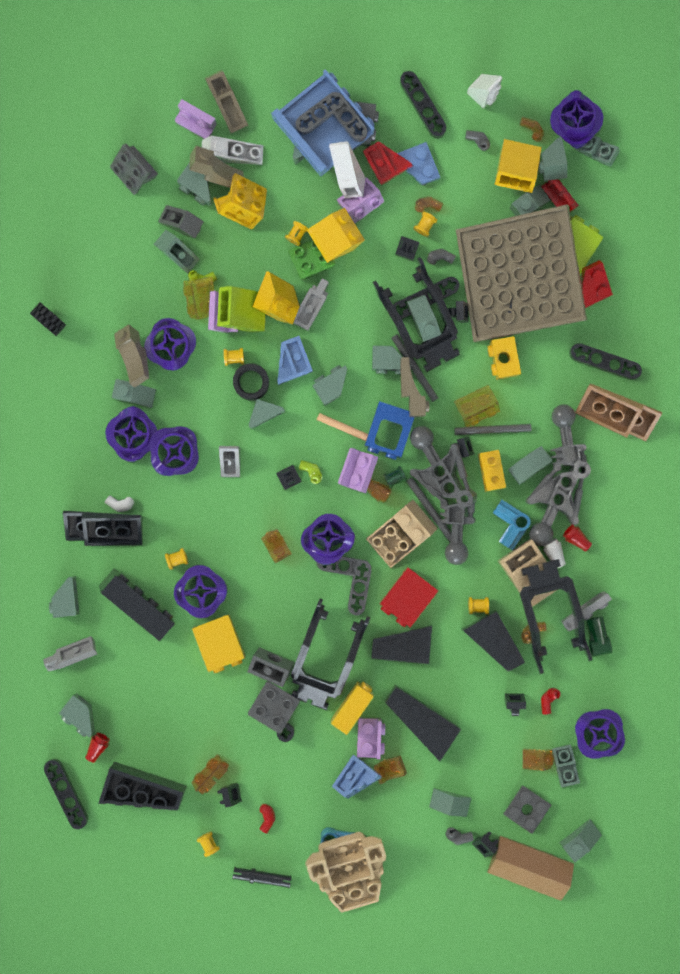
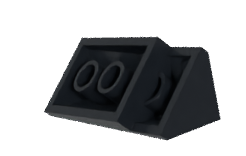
M63 511L66 541L84 540L85 546L143 545L142 515Z

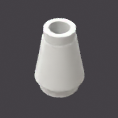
M554 538L549 544L544 546L543 551L550 561L559 559L560 567H562L566 562L561 542Z

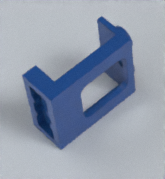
M379 401L365 443V447H368L367 451L375 454L381 451L386 453L385 457L394 460L397 457L401 458L415 417H409V411ZM382 420H388L403 427L395 450L376 445L374 442Z

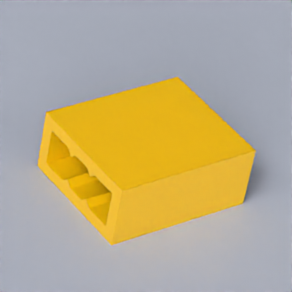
M504 139L494 185L532 193L537 178L542 147Z
M230 614L192 628L208 672L213 671L215 674L225 670L224 666L231 664L233 667L243 663L242 659L246 656Z
M357 681L331 718V724L347 735L373 699L372 687L364 681L361 684Z

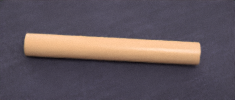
M319 413L318 421L364 441L367 440V433Z

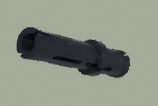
M234 867V872L241 873V875L233 874V880L250 881V884L256 882L290 888L291 883L283 882V880L291 881V875L255 871V868L249 870Z

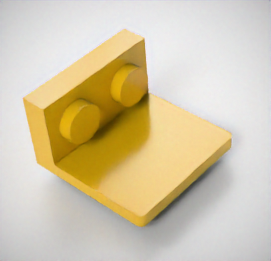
M234 173L230 196L219 208V214L252 230L263 219L267 189Z

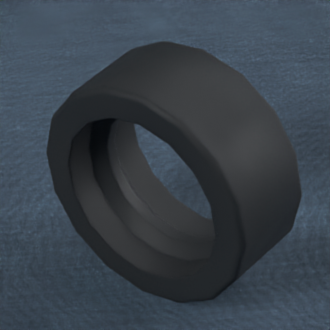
M247 363L235 371L233 386L241 398L257 400L267 393L269 377L261 366ZM247 371H255L262 378V386L255 393H247L240 386L241 376Z

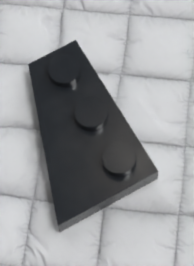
M432 626L373 639L371 659L429 664Z

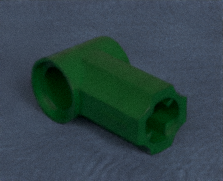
M603 617L587 619L586 622L590 636L589 647L592 656L596 657L612 653V645L606 633Z

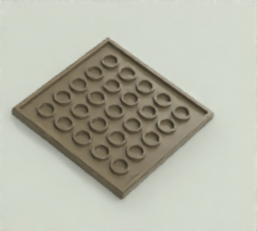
M569 205L456 229L474 342L587 320Z

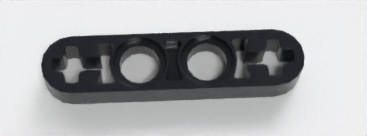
M405 71L400 77L402 89L429 134L435 139L442 138L446 133L444 120L417 75L412 71ZM405 77H408L409 79L413 78V90H411V86L408 82L404 83ZM420 92L424 98L422 101H415L413 94ZM430 108L433 111V116L430 118L425 117L422 113L423 110ZM435 118H437L435 120V124L437 125V127H442L441 133H439L438 131H433L435 126L432 121Z
M447 277L434 285L442 298L446 299L457 293L460 284L455 277ZM448 281L451 284L455 283L454 290L452 291L449 288L444 291L446 295H443L439 285H442V288L448 285ZM425 288L393 305L395 309L397 306L403 308L406 306L404 302L422 295L426 296L430 306L435 304V302L428 296V291ZM405 309L400 317L405 319L411 316V313L408 312V309Z
M575 344L569 351L571 359L576 362L629 380L637 379L642 374V368L638 363L584 344ZM581 348L582 353L587 354L588 350L591 352L589 353L586 361L584 360L586 358V356L584 355L576 357V353L574 352V350ZM595 353L599 354L602 358L599 364L592 362L591 357ZM613 359L617 360L620 364L617 370L610 368L609 364ZM624 363H626L625 367L629 369L634 366L635 371H637V374H633L631 376L630 371L624 370L623 373H621V370L624 367Z
M50 759L44 765L46 777L71 827L78 830L82 829L88 822L87 813L61 761ZM50 763H52L53 765H57V775L62 773L63 776H60L57 779L53 780L52 777H55L56 774L54 771L49 770V768L51 767ZM59 780H64L67 783V788L63 791L57 788ZM66 798H73L75 806L72 808L67 807L65 804ZM77 808H79V810L76 812L77 816L79 818L83 817L81 825L79 822H74V820L76 819L75 813H73L72 815L70 814V812L76 810Z

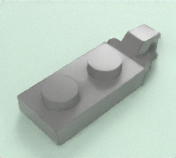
M322 278L318 286L313 285L309 289L299 307L293 322L294 324L309 331L327 299L328 293L325 290L329 284L328 281Z
M602 591L581 605L584 621L592 617V613L597 609L602 610L609 605L608 602L612 599L608 593ZM573 612L562 620L563 625L568 631L575 629Z
M90 636L57 649L53 656L43 659L44 666L49 672L97 655L95 640Z

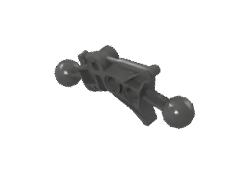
M567 404L558 405L552 412V421L560 428L562 442L561 447L550 450L556 453L551 458H556L557 461L552 463L553 470L551 473L544 477L525 500L527 504L543 503L548 505L541 522L533 525L529 533L530 539L533 540L536 546L540 547L549 544L553 540L554 533L551 526L558 511L567 517L571 525L579 523L578 516L583 495L584 478L589 476L591 471L587 463V457L584 454V450L587 448L586 445H573L571 425L575 421L576 414L574 409ZM561 465L570 466L569 472L555 475L557 471L561 470ZM563 477L569 480L567 487H564L561 483ZM579 479L578 489H576L573 501L571 494L577 483V480ZM556 494L561 497V502L558 505L553 500Z
M418 426L412 430L410 441L415 448L423 450L431 466L427 469H411L410 475L416 478L434 497L436 496L440 500V508L445 510V512L440 513V515L445 516V519H440V522L452 524L451 543L445 549V557L449 563L461 565L468 559L469 555L468 548L463 543V525L476 522L473 513H475L477 494L469 488L466 478L468 477L460 453V445L452 444L448 454L441 460L432 445L434 440L433 432L426 426ZM439 466H442L445 470L443 476L438 474ZM456 468L458 469L460 479L463 480L465 489L456 476ZM449 482L455 487L453 492L447 489ZM443 497L456 498L457 503L449 504L448 499Z

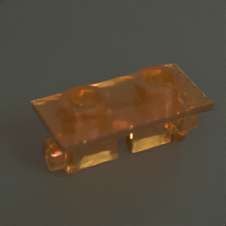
M218 754L208 761L206 767L201 772L195 775L191 782L195 791H199L201 794L208 793L216 784L212 777L214 776L219 780L228 771L229 765L225 761L222 762Z

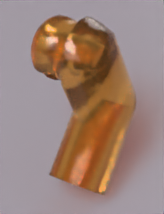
M526 117L521 118L520 126L531 129L533 131V140L541 141L542 137H544V130L540 124Z
M427 196L418 199L414 208L420 213L428 207L440 212L444 203Z
M537 622L539 631H546L545 622ZM526 625L521 634L522 641L525 644L531 643L528 625Z

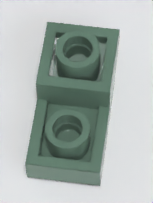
M593 136L583 147L575 148L580 153L610 167L620 151L619 147L603 142L597 136Z
M540 446L508 470L520 485L551 464L553 460L543 447Z
M571 744L553 748L552 753L560 787L580 784Z

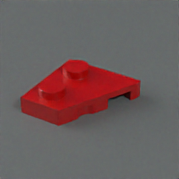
M379 141L363 150L381 185L413 167L411 162Z
M598 260L582 268L581 284L585 308L613 295L603 262Z

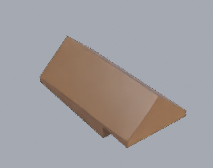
M591 383L588 385L575 411L576 414L626 438L631 434L644 441H647L662 415V412Z
M499 837L498 844L496 845L498 850L493 854L487 873L561 901L571 887L574 863L509 838Z

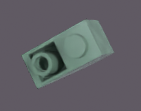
M188 164L177 180L180 186L179 189L186 195L191 193L199 204L203 206L207 204L210 207L212 201L208 181L204 180V174L189 170Z
M373 346L372 371H376V374H387V371H395V374L401 375L400 359L402 356L393 346Z
M338 365L330 370L331 374L327 377L322 375L314 380L315 384L312 386L324 406L341 397L347 373L346 366L341 367Z
M76 693L59 714L66 724H73L80 735L91 737L95 732L92 705Z

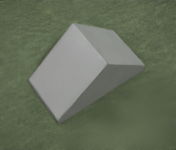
M219 446L221 477H240V447Z

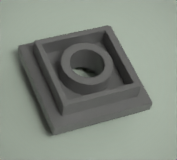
M522 785L503 815L533 834L551 807V804ZM525 804L532 806V811L528 814L522 812V807Z

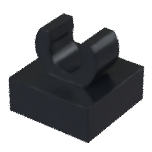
M401 236L395 255L413 261L419 242Z
M456 301V308H448L451 317H456V321L461 323L469 322L468 304L465 301Z
M469 437L458 439L457 443H453L460 445L462 458L475 455Z
M293 465L276 473L284 490L302 482Z
M505 693L506 709H510L511 716H519L520 709H526L524 694Z
M231 783L217 791L218 794L222 793L223 800L219 802L224 804L225 807H232L242 802L238 783Z
M491 832L476 838L472 843L484 857L491 856L498 850L495 846L498 844V839L492 842L489 840Z

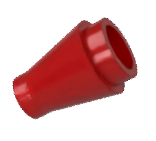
M569 526L563 534L565 541L582 549L584 552L592 545L578 526Z
M99 732L93 735L85 758L95 763L109 746L110 739Z

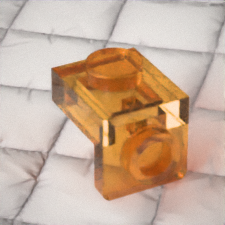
M278 529L267 532L261 538L274 563L292 554Z
M523 749V769L540 771L551 769L554 762L551 749Z
M401 755L382 760L374 765V770L382 776L378 780L380 784L407 774Z

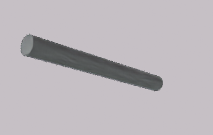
M396 334L391 339L402 356L409 357L411 370L431 401L434 402L438 399L437 394L413 357H410L398 334Z
M531 424L454 428L455 435L529 432L531 431Z
M411 477L406 481L449 543H451L452 532L445 523L440 522L442 518Z

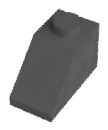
M169 205L165 206L158 220L159 223L192 238H196L204 222L187 210Z

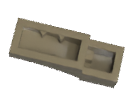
M220 70L205 77L206 83L230 133L248 126L224 72Z
M195 146L190 154L189 170L204 174V180L231 188L234 173L243 176V171L219 160L212 150Z
M128 324L114 334L115 344L125 363L129 383L136 387L149 379L146 349L140 345L139 331Z
M401 357V398H409V417H425L426 412H429V401H426L425 396H421L415 386L410 370L409 357Z

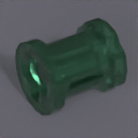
M398 466L396 470L388 474H383L390 489L402 481H408L401 466Z

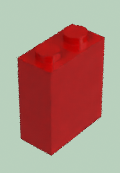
M407 567L379 604L382 605L380 609L388 616L391 613L397 617L396 622L404 628L406 625L411 628L438 593V590Z

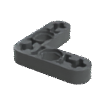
M338 92L330 93L296 120L297 131L300 134L307 135L334 115L353 141L362 142L367 136L365 124ZM332 98L335 100L340 99L339 105L333 104L330 106L331 112H329L327 107L332 103ZM317 109H323L325 116L317 118L314 113ZM349 112L352 114V120L349 122L343 121L341 118L342 114ZM309 115L316 122L313 124V121H310L307 129L305 127L300 128L301 121L306 123L310 120ZM354 123L358 130H363L362 136L354 135L355 129L352 126Z
M343 556L336 562V570L331 569L333 565H327L326 568H323L322 564L317 563L320 570L353 576L348 610L353 615L362 614L365 610L371 576L370 563L365 560ZM346 560L349 562L350 567L347 571L339 569L338 564L340 561ZM362 563H365V566L368 568V571H365L363 576L367 577V581L362 579L355 580L356 575L360 577V570H357V567L361 566ZM358 582H362L365 585V591L362 593H357L354 590V586ZM352 594L364 596V600L359 599V605L362 606V609H358L357 612H354V608L351 607V604H355L356 598H352Z

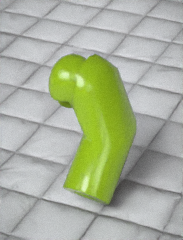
M195 270L188 273L189 281L199 287H205L217 280L213 271L205 276L197 273Z
M301 460L299 469L309 473L310 481L313 484H319L322 481V473L319 466Z

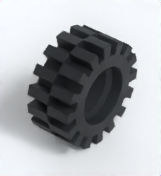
M41 302L30 312L38 322L55 336L66 326L62 320Z

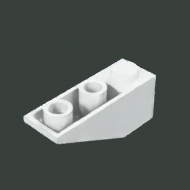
M481 74L468 88L467 94L483 109L487 104L491 106L498 98L496 96L502 87L500 85L502 77Z
M209 136L202 140V148L214 151V155L224 163L262 165L263 145L217 136Z
M349 142L331 143L329 147L339 188L344 198L363 197L366 178Z

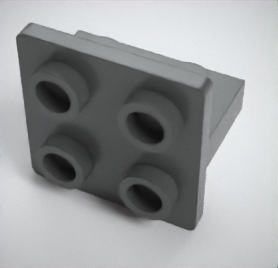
M127 143L122 145L110 165L113 172L133 195L138 193L142 185L155 179L158 175L134 145L129 147Z
M267 681L250 708L248 715L280 734L300 700Z

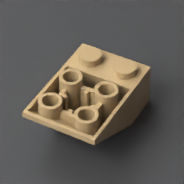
M411 500L366 540L387 565L392 568L430 537L438 528L417 503Z
M529 539L499 559L498 562L520 594L523 587L529 586L527 575H522L521 568L538 564L539 570L542 571V563L546 562L533 540ZM555 591L534 596L531 601L532 607Z

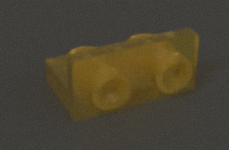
M208 276L196 280L183 281V292L187 299V312L190 318L203 319L209 317L210 291H215L212 277Z
M489 385L454 401L466 427L474 426L487 417L495 416L500 411L499 403Z

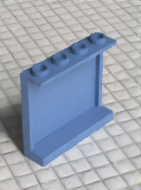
M326 69L323 70V75L282 109L279 110L277 108L271 113L272 119L320 177L334 167L329 147L331 143L348 141L353 151L374 134L375 126L368 116L365 117L361 113L363 110L357 102L353 103L351 101L349 92L337 84L338 80L332 72L328 73ZM332 92H338L365 124L367 136L362 142L353 141L334 115L307 135L300 134L297 131L296 120ZM332 98V103L327 107L329 112H331L330 106L333 104L338 106L340 99L335 100ZM317 109L314 115L317 118H322L325 116V111ZM345 112L341 118L343 121L349 122L352 120V114ZM309 115L310 120L306 123L301 121L300 128L305 127L307 129L310 121H313V124L316 122ZM354 123V124L352 125L353 128L355 129V134H354V135H355V136H356V135L362 136V131H363V130H362V129H361V130H358V129L355 127V123Z

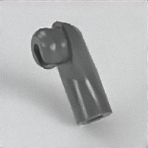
M466 130V140L475 141L482 151L489 149L490 141L485 133Z
M440 248L428 254L427 262L435 265L438 260L443 259L452 264L456 255Z
M453 827L448 828L446 831L447 839L456 845L474 841L472 832L461 834Z

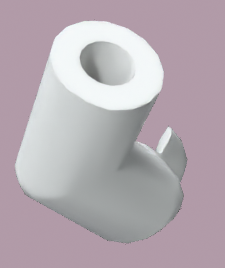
M109 495L104 503L117 512H124L132 508L134 500L131 497H126L124 500L118 501Z

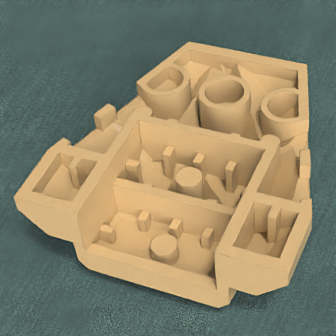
M356 832L322 842L319 845V852L312 853L306 860L310 879L318 883L320 890L328 894L329 900L341 913L379 902L380 878L384 872L383 861L386 860L382 839L373 836L366 837L363 833Z

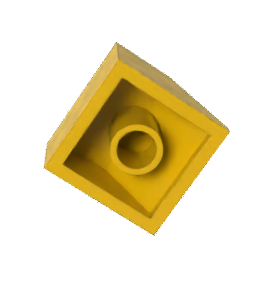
M345 208L331 213L307 230L327 263L354 251L365 241Z
M266 271L253 308L278 321L293 324L300 307L294 286Z

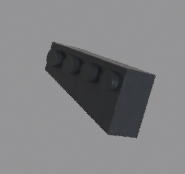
M115 568L99 585L100 593L158 641H161L175 625L172 619L174 616L169 611L160 609L158 602L144 595L145 592L140 587L134 586L123 573H119Z
M394 685L385 699V703L440 762L461 728L397 685Z
M113 762L109 768L98 804L131 805L140 808L152 807L153 809L178 811L187 786Z

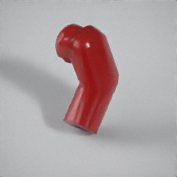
M550 688L542 695V714H551V703L561 696L558 689Z
M262 804L259 811L263 815L264 822L259 829L267 834L275 822L276 816L270 805Z

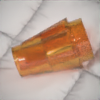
M370 480L367 492L377 502L381 501L382 503L387 501L392 492L389 486L374 480Z

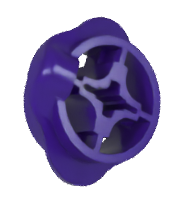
M574 90L553 109L550 124L557 135L562 137L573 148L578 149L590 141L601 129L604 117L601 108L597 104L592 102L581 91Z
M161 319L153 326L151 333L145 340L144 348L146 349V355L152 362L157 363L166 370H178L187 363L194 351L196 336L189 327L175 319ZM169 328L178 330L184 338L175 339L170 333ZM161 331H164L163 342L155 345L156 337ZM168 339H170V341L175 342V345L172 346V350L170 347H166ZM186 343L183 354L177 358V347ZM162 349L168 351L171 360L162 358L157 351Z
M130 406L109 421L105 435L107 442L121 459L127 462H135L150 451L151 437L158 430L143 410ZM129 421L126 428L119 429L124 423ZM136 421L142 422L146 426L147 433L137 430ZM134 431L136 435H132V438H130L128 434ZM117 436L126 439L127 448L119 445ZM144 440L140 446L133 448L137 441Z
M183 426L162 428L151 437V463L158 474L163 476L183 475L191 472L196 467L199 460L197 438L191 429ZM169 436L182 437L174 444L164 440ZM186 441L190 446L189 458L181 452V448ZM160 444L167 450V455L163 461L158 455ZM172 447L174 449L176 447H179V454H173L170 456V448ZM173 459L184 462L179 466L167 465Z
M335 514L319 516L303 531L301 536L302 548L317 563L322 565H330L337 562L352 548L355 541L354 531ZM325 527L324 532L317 533V535L313 534L317 529ZM332 528H334V529H336L337 531H339L340 534L334 533V532L332 531ZM313 542H316V544L321 545L324 548V551L317 548ZM342 544L339 549L330 552L332 546Z
M203 565L189 568L174 588V598L177 604L196 618L211 616L227 595V585L223 578ZM196 576L195 588L184 591L188 580ZM202 576L210 578L215 587L204 586ZM198 586H201L202 589L210 590L203 593V597H199V594L190 593L198 590ZM216 593L214 601L205 607L206 595ZM185 596H195L198 599L199 608L190 605Z
M610 709L586 712L578 718L575 724L578 748L588 758L598 759L614 756L624 747L625 735L622 720L616 712ZM597 718L607 719L601 726L590 724L592 720ZM611 723L614 724L616 729L615 740L607 734ZM585 728L593 733V738L589 745L584 739ZM593 729H595L596 731H601L603 729V733L606 738H596L597 734ZM599 742L610 744L606 749H594Z

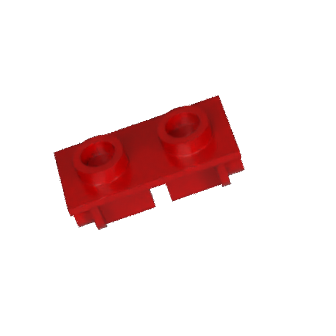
M559 179L548 180L547 183L541 186L556 207L569 205V211L571 212L579 206Z

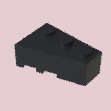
M494 610L461 629L506 671L509 672L525 663L497 611Z

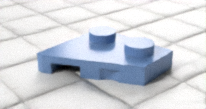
M426 142L397 153L413 164V167L406 170V172L412 175L422 186L440 179Z
M300 336L281 342L278 385L313 372Z
M353 755L332 787L343 797L349 799L381 779L382 776L359 757Z

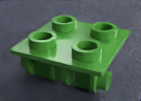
M313 240L288 250L300 280L304 279L306 281L313 274L317 276L318 272L322 273V270L333 269V266L336 265L335 260L326 262Z

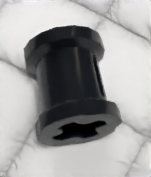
M287 723L284 727L287 728V731H291L287 737L283 733H277L278 739L282 742H288L294 736V727L290 723Z

